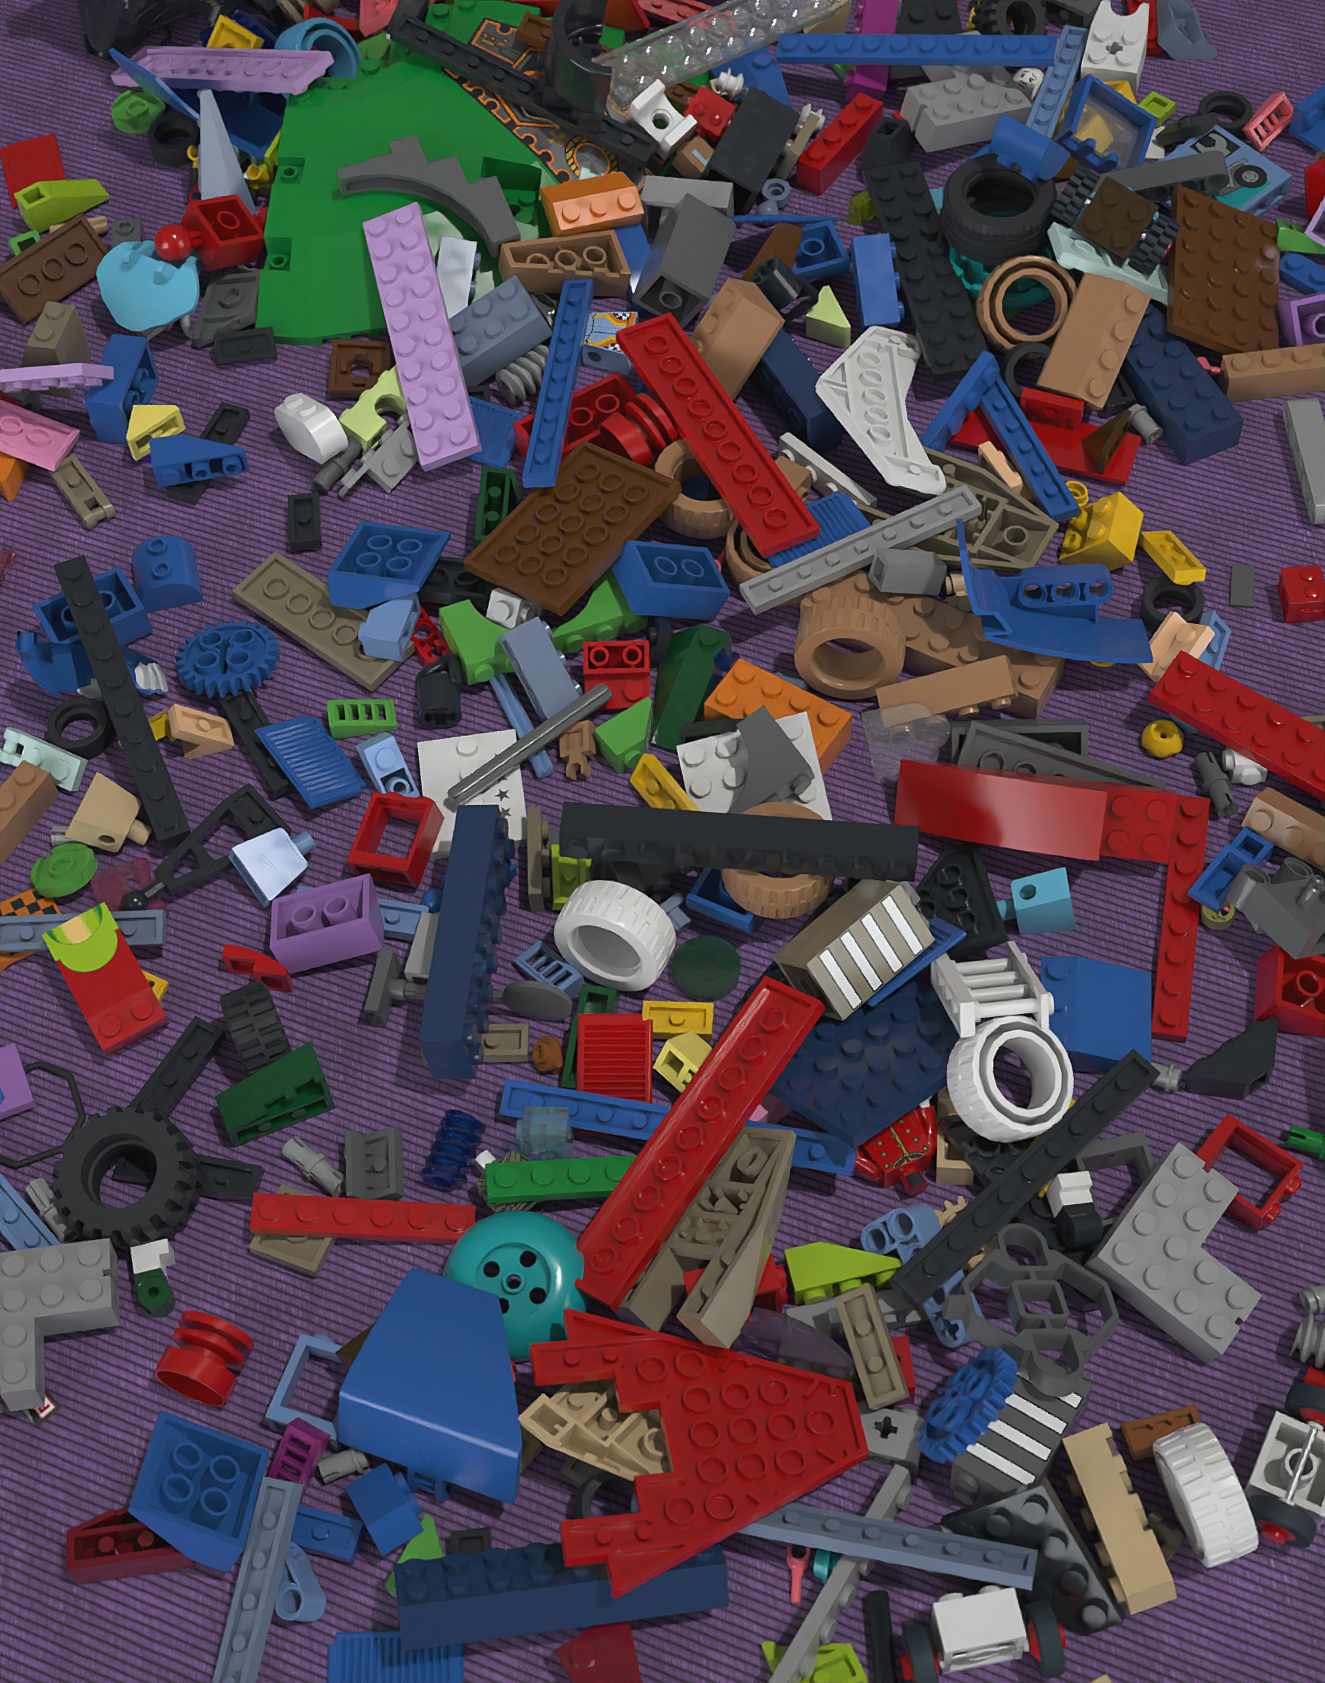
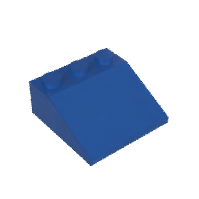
M360 521L327 572L331 605L342 606L348 609H363L418 592L451 538L450 533Z
M1041 956V984L1047 992H1051L1054 1001V1013L1049 1015V1029L1065 1048L1071 1062L1072 1071H1110L1132 1049L1137 1051L1152 1065L1150 972L1079 956Z
M160 1410L128 1512L189 1559L228 1573L245 1547L270 1450Z

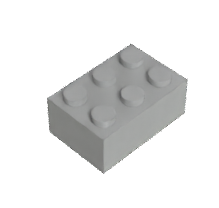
M646 175L640 200L644 210L642 228L647 242H654L660 224L687 193L726 217L734 216L733 183Z

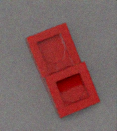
M225 944L222 957L228 973L254 976L256 982L263 981L269 990L292 993L294 986L289 972L279 962L260 952L241 946Z

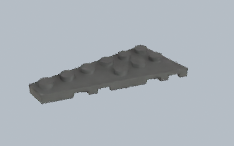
M971 719L956 763L957 765L1157 788H1166L1167 786L1165 781Z

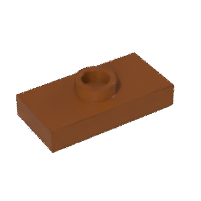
M1196 1405L1122 1423L1120 1431L1132 1465L1155 1459L1153 1443L1157 1439L1178 1429L1202 1423Z

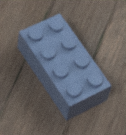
M516 275L449 319L466 387L478 385L553 334L531 296Z

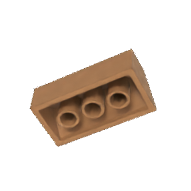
M1084 273L1036 386L1055 395L1085 401L1084 411L1086 412L1103 409L1152 296L1126 282Z
M728 278L691 335L690 341L733 401L785 323V320L754 282Z

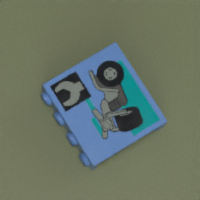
M1217 124L1204 135L1193 137L1186 143L1180 144L1172 153L1157 161L1160 162L1208 151H1221L1225 156L1230 183L1221 190L1202 195L1245 211L1258 218L1288 197L1292 175ZM1171 201L1161 203L1171 210Z

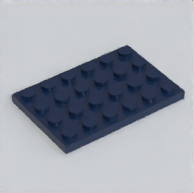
M913 977L875 1006L871 1007L864 1002L844 1021L829 1018L810 1030L768 1093L855 1149L947 1086V1064L952 1049L961 1037L936 991ZM981 1018V1021L975 1023V1026L988 1020Z

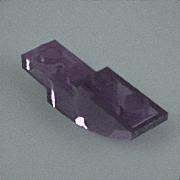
M754 1307L751 1319L745 1321L738 1338L730 1346V1350L734 1352H740L741 1349L755 1351L766 1358H776L778 1355L783 1365L851 1383H860V1377L854 1360L841 1346L814 1327L772 1310Z

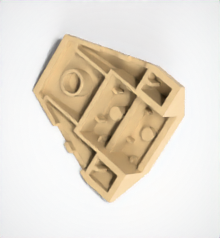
M613 1379L566 1383L551 1399L542 1394L517 1419L520 1425L547 1446L630 1481H633L634 1476L671 1472L658 1409L619 1413Z

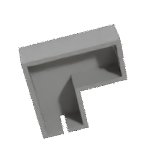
M976 30L956 35H980V33ZM921 65L932 83L908 87L900 111L904 119L908 121L910 130H916L915 137L926 153L992 139L995 126L1002 113L1026 125L1033 106L1004 66Z
M1178 1142L1161 1156L1083 1267L1106 1281L1110 1289L1207 1364L1223 1355L1239 1331L1240 1327L1238 1325L1245 1322L1262 1295L1200 1247L1240 1189L1213 1168L1207 1172L1204 1171L1202 1168L1206 1163Z
M110 1238L0 1253V1394L10 1411L45 1407L44 1336L120 1325L119 1294L116 1289L119 1288L118 1257ZM0 1402V1413H3L2 1404Z

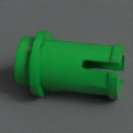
M1291 1124L1286 1147H1293L1317 1154L1318 1159L1322 1160L1325 1157V1132H1316Z

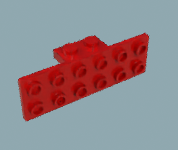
M1024 387L1020 399V409L1057 470L1119 485L1127 484L1141 444V436L1127 433L1104 474H1100L1097 472L1082 442V439L1100 428V426L1082 422L1085 401ZM979 404L974 410H970L963 420L960 431L956 435H952L947 442L948 444L978 451L979 445L990 441L997 451H1001L1004 456L1010 458Z

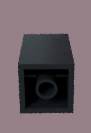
M751 86L710 157L699 180L733 183L734 216L747 215L802 115L794 111L790 106L773 99L766 92Z

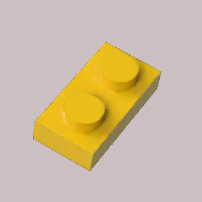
M643 1000V1020H653V1039H671L693 1030L704 1041H712L714 1003Z

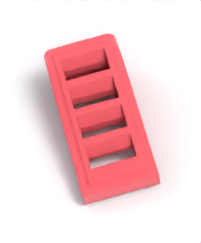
M1284 92L1271 94L1243 128L1244 133L1257 152H1261L1291 122L1294 107ZM1273 110H1275V112L1279 116L1278 118L1273 113ZM1267 116H1269L1270 120L1272 121V123H1273L1272 125L1270 124V122H1269L1268 119L1266 118ZM1261 122L1268 130L1267 132H1265L1262 126L1260 125ZM1255 128L1257 129V131H1258L1259 134L1261 135V137H1262L1261 140L1259 139V137H1258L1257 134L1255 133V131H1254Z

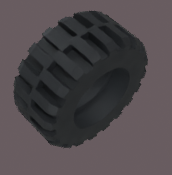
M128 1105L125 1112L119 1106H114L106 1109L107 1115L101 1116L96 1112L87 1118L89 1123L82 1128L78 1125L71 1132L74 1135L71 1142H63L59 1150L63 1155L62 1160L55 1161L53 1173L59 1177V1180H54L52 1183L53 1194L59 1198L56 1204L60 1212L67 1217V1222L89 1241L110 1238L116 1253L120 1248L126 1253H131L130 1247L155 1242L162 1237H165L167 1240L173 1238L177 1234L174 1228L180 1222L186 1225L192 1217L188 1210L190 1206L197 1207L200 1195L195 1191V1187H201L203 1182V1175L197 1170L201 1166L198 1154L193 1150V1145L175 1124L168 1118H164L159 1112L150 1108L144 1111L137 1105ZM140 1150L153 1153L156 1157L157 1171L149 1191L139 1201L130 1206L115 1209L105 1207L100 1199V1184L107 1168L119 1156L125 1153Z

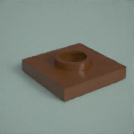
M332 339L329 397L359 398L365 390H371L377 384L381 374L386 370H391L392 343ZM361 365L367 366L372 371V376L368 379L354 376L351 378L350 376L351 371Z

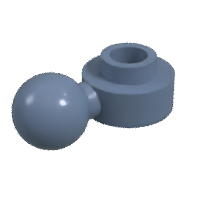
M773 178L763 184V203L757 207L756 215H779L778 208L784 207L790 201V185L783 179Z

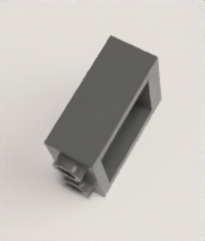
M1144 1131L1092 1142L1069 1165L1072 1173L1091 1172L1135 1162L1143 1183L1154 1168L1155 1163ZM1090 1187L1089 1190L1092 1196L1096 1212L1100 1215V1218L1102 1220L1092 1187ZM1118 1217L1102 1220L1103 1238Z

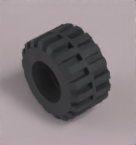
M980 0L979 5L974 9L976 15L972 17L971 23L975 25V28L972 31L977 30L980 35H1047L1048 31L1045 29V26L1049 25L1048 19L1045 18L1047 11L1040 4L1042 0ZM1006 14L1010 17L1013 23L1014 34L1010 31V29L1007 26Z
M260 980L220 995L222 1012L248 1076L292 1052L269 989L263 981Z

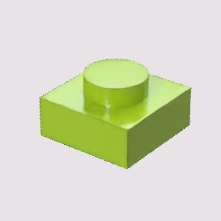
M1154 91L1138 104L1140 108L1145 109L1149 114L1157 118L1155 125L1157 127L1162 125L1176 109L1175 102Z

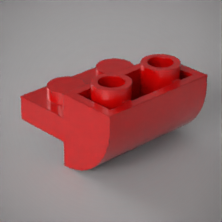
M649 640L583 642L585 693L599 683L606 684L612 693V698L593 712L625 711L646 697L651 699Z

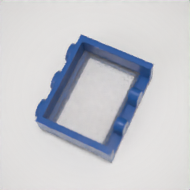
M1088 74L1074 84L1059 133L1053 141L1071 153L1070 156L1098 174L1143 165L1157 118L1091 74Z

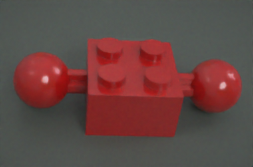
M238 194L189 202L179 225L167 224L157 231L154 238L156 252L162 259L168 262H180L189 256L193 248L208 271L255 262L265 243L264 231L269 206L258 209L252 216Z

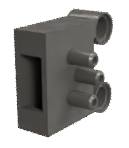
M1292 857L1284 859L1272 881L1269 875L1262 869L1250 864L1243 865L1226 892L1225 896L1228 902L1242 910L1295 960L1325 954L1324 879L1319 875H1314L1307 864Z

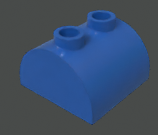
M1003 113L992 135L991 148L993 153L998 155L996 162L1009 169H1012L1014 164L1023 168L1020 175L1035 183L1038 177L1043 180H1049L1062 169L1071 154L1052 139Z
M831 219L801 227L803 233L792 270L796 276L802 274L812 283L823 279H830L850 271L851 259Z
M156 536L145 540L135 548L132 554V565L137 595L146 613L204 601L195 552L188 541L177 536Z
M705 867L686 897L687 908L749 934L756 933L766 917L747 911L732 899L724 886L721 869ZM759 871V873L769 877H780V872Z

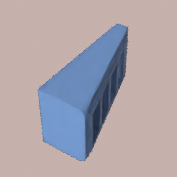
M540 940L513 960L514 965L530 981L543 982L555 986L554 983L564 977L565 980L555 987L567 993L570 998L581 991L582 984H584L583 976ZM540 953L542 955V957H540L533 964L529 965L527 963L537 954ZM548 961L550 963L540 972L536 971L545 962ZM554 969L558 971L549 979L545 978Z

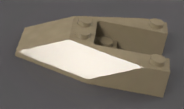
M922 446L931 464L939 466L945 477L946 488L943 494L966 484L982 505L981 515L963 522L965 539L972 564L981 570L992 569L994 572L1019 573L1024 568L1036 567L1058 530L1059 524L986 469ZM894 486L928 500L938 497V495L923 494L907 487ZM857 502L855 504L871 526L893 517ZM956 526L902 549L935 552L947 565V568L962 570Z
M745 1126L742 1128L616 1312L613 1311L627 1324L659 1332L666 1325L668 1316L685 1291L683 1273L698 1270L704 1259L711 1260L676 1317L703 1344L730 1348L731 1344L738 1338L740 1330L749 1316L782 1218L797 1136L793 1130Z

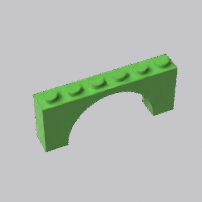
M612 565L591 586L592 595L586 607L571 621L551 629L553 638L550 640L556 651L560 650L563 655L570 652L574 653L583 648V642L609 641L613 638L628 633H636L643 628H647L648 615L632 613L611 569ZM469 599L439 608L440 630L452 654L460 659L461 672L468 685L488 681L493 676H499L501 673L515 672L497 638L511 629L501 627L486 619L475 609Z

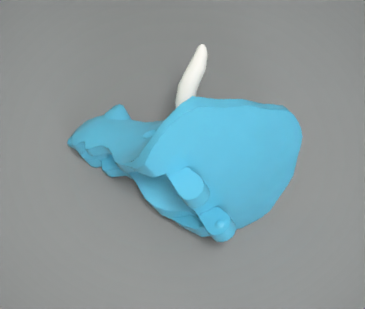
M149 240L123 242L104 256L97 268L96 275L102 300L119 325L135 332H145L153 328L169 325L180 319L181 328L185 335L192 337L190 314L194 313L198 305V276L205 266L193 248L189 256L180 262H168L162 259L156 252L154 241Z

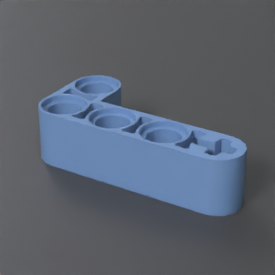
M917 1203L894 1209L868 1224L862 1230L861 1244L866 1252L887 1255L898 1252L905 1265L942 1230V1227L935 1212L929 1205ZM961 1269L923 1305L941 1343L951 1348L976 1341V1339L965 1332L962 1320L944 1319L942 1314L947 1295H958L961 1282L965 1279ZM971 1292V1297L973 1300L976 1314L984 1318L978 1306V1303L973 1293Z

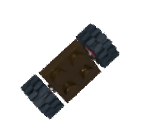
M1078 165L1073 175L1063 187L1050 213L1067 224L1072 225L1084 207L1086 210L1076 224L1074 232L1126 262L1137 242H1142L1131 262L1152 274L1173 244L1172 241L1181 225L1160 213L1148 232L1146 228L1159 208L1157 205L1108 176L1105 177L1092 198L1090 195L1098 184L1100 176Z

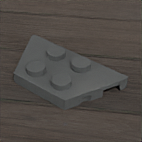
M244 264L212 270L192 337L196 347H202L213 342V335L235 332L256 322L260 281L259 269L247 268Z

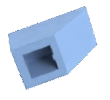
M383 732L356 745L367 773L379 793L397 792L412 798L420 796L393 735Z

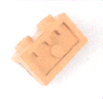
M990 441L979 445L977 466L986 469L1030 503L1034 502V498L1025 482L1001 451H997Z
M1171 611L1149 641L1153 663L1137 664L1154 682H1158L1180 650L1198 659L1215 633L1209 626L1187 623L1177 612Z

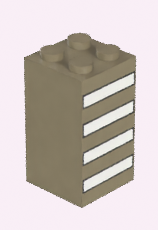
M864 879L772 957L792 988L823 1003L826 1009L821 1014L822 1016L844 1021L930 946L935 939L929 931L930 924L921 913L917 912L911 902L912 895L905 886L898 883Z

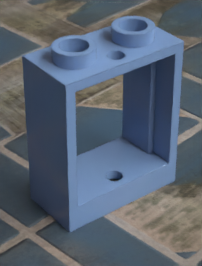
M301 1333L265 1415L271 1430L284 1434L289 1422L299 1417L331 1435L326 1448L337 1452L343 1451L345 1444L338 1440L339 1409L332 1423L287 1408L310 1354L343 1364L335 1354L343 1346L335 1344L333 1339L316 1333L312 1337Z

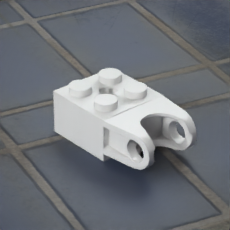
M1111 0L1101 1L1091 24L1081 64V79L1091 74L1102 82L1128 80L1133 95H1137L1147 49L1149 3H1142L1132 15L1119 16L1111 10Z

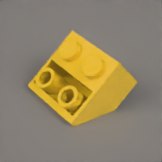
M1120 491L1108 497H1103L1087 506L1080 507L1079 516L1069 518L1059 561L1066 565L1097 563L1106 566L1109 571L1132 563L1144 513Z

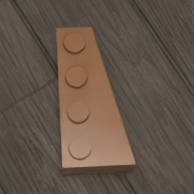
M614 229L501 244L498 270L503 283L516 275L527 292L561 294L564 280L593 279L595 287L593 296H627L631 272Z

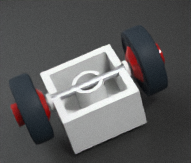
M1296 1383L1289 1389L1284 1406L1298 1420L1276 1411L1247 1482L1244 1495L1248 1497L1247 1502L1258 1533L1278 1544L1308 1548L1313 1542L1317 1528L1319 1529L1325 1520V1388L1312 1384Z
M991 1585L980 1589L979 1594L963 1597L962 1593L947 1594L940 1597L939 1602L933 1603L930 1627L938 1656H936L935 1649L930 1644L928 1634L923 1625L906 1627L902 1629L904 1654L899 1655L904 1680H910V1683H938L939 1667L942 1674H947L964 1669L1021 1659L1024 1649V1652L1030 1650L1042 1678L1057 1677L1065 1673L1063 1648H1066V1639L1062 1624L1057 1623L1048 1600H1039L1026 1604L1025 1617L1027 1628L1025 1631L1014 1587L1003 1589L1002 1585Z

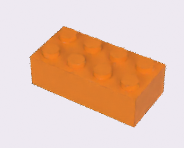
M741 658L737 660L704 703L705 721L746 718L763 705L775 720L807 712L822 776L852 737L851 713Z

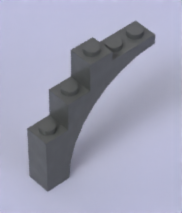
M416 135L401 137L394 142L388 143L389 154L377 155L370 160L358 164H348L336 170L338 188L342 196L363 191L389 190L424 197L452 210L465 220L481 237L492 258L500 257L501 244L521 241L520 231L497 177L480 178L468 184L456 155L448 158L442 157L428 164Z

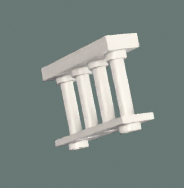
M1014 941L1007 942V958L956 963L955 960H950L947 953L944 952L930 963L931 983L961 1038L976 1035L975 1023L980 1022L981 1018L1032 1013L1041 1029L1049 1028V1015L1054 1013L1052 994L1045 990L1028 964L1026 954L1024 952L1021 953Z

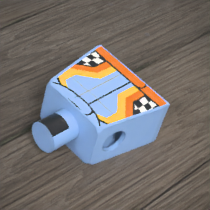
M638 312L591 313L582 350L583 363L628 375L631 362L616 342V331L638 324Z

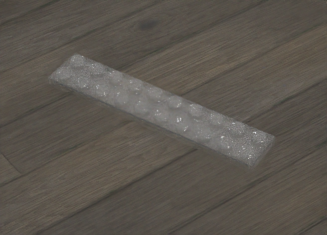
M730 0L591 59V61L612 67V79L608 94L618 107L622 109L631 105V102L657 79L668 89L779 40L780 33H796L837 15L841 11L842 4L838 0Z

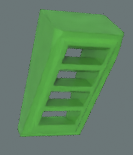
M1276 218L1275 225L1278 230L1276 246L1280 247L1279 251L1325 254L1324 246L1304 234L1306 228Z
M342 699L326 701L329 726L334 740L398 729L393 699ZM385 711L386 720H380L379 712ZM372 713L373 720H367L366 714ZM359 715V720H353V716Z

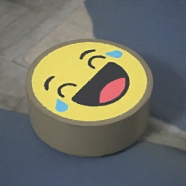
M1229 903L1220 912L1215 913L1201 904L1199 916L1202 923L1208 928L1223 930L1230 927L1234 922L1236 907Z

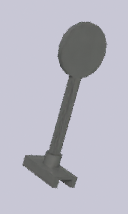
M380 949L364 1008L365 1013L373 1014L371 1022L373 1027L386 1028L393 1000L406 1001L408 998L425 1000L427 984L409 983L408 980L399 979L402 966L394 950ZM537 981L510 983L504 989V992L493 990V1001L491 1004H487L506 1005L518 1015L539 1021L566 1019L573 1009V1000L567 993L558 987Z

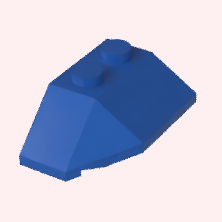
M758 35L721 47L707 63V69L714 79L719 77L721 71L726 73L728 68H730L731 75L734 77L742 73L743 84L747 85L746 89H750L753 86L758 90L766 92L780 103L791 107L781 69ZM738 97L732 100V102H735L739 105H741L743 101Z

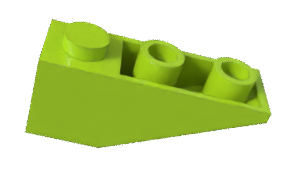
M97 179L39 181L14 194L22 219L31 230L36 229L38 234L48 230L50 225H57L110 199V195Z
M821 1241L784 1250V1265L795 1305L825 1302L827 1298L842 1295L867 1284L873 1287L878 1286L881 1289L891 1288L892 1286L889 1284L891 1278L904 1266L902 1259Z

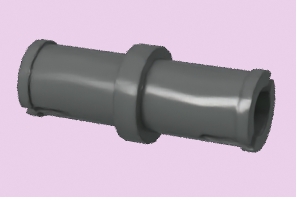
M347 437L348 448L329 458L322 470L311 480V484L317 491L327 494L338 478L348 473V466L363 451L362 445L356 439Z
M1203 752L1194 759V764L1204 781L1202 787L1205 793L1211 796L1218 815L1224 817L1226 813V816L1229 817L1239 809V805L1229 788L1230 780L1226 774L1222 773L1215 754L1208 752L1210 758L1208 759L1207 753Z

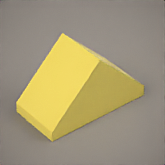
M133 405L126 439L132 456L136 461L150 453L149 439L177 435L186 429L179 408L176 405Z

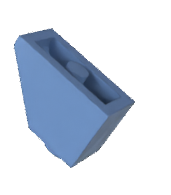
M417 592L395 598L370 610L366 623H361L358 632V639L362 642L365 655L402 662L421 613Z

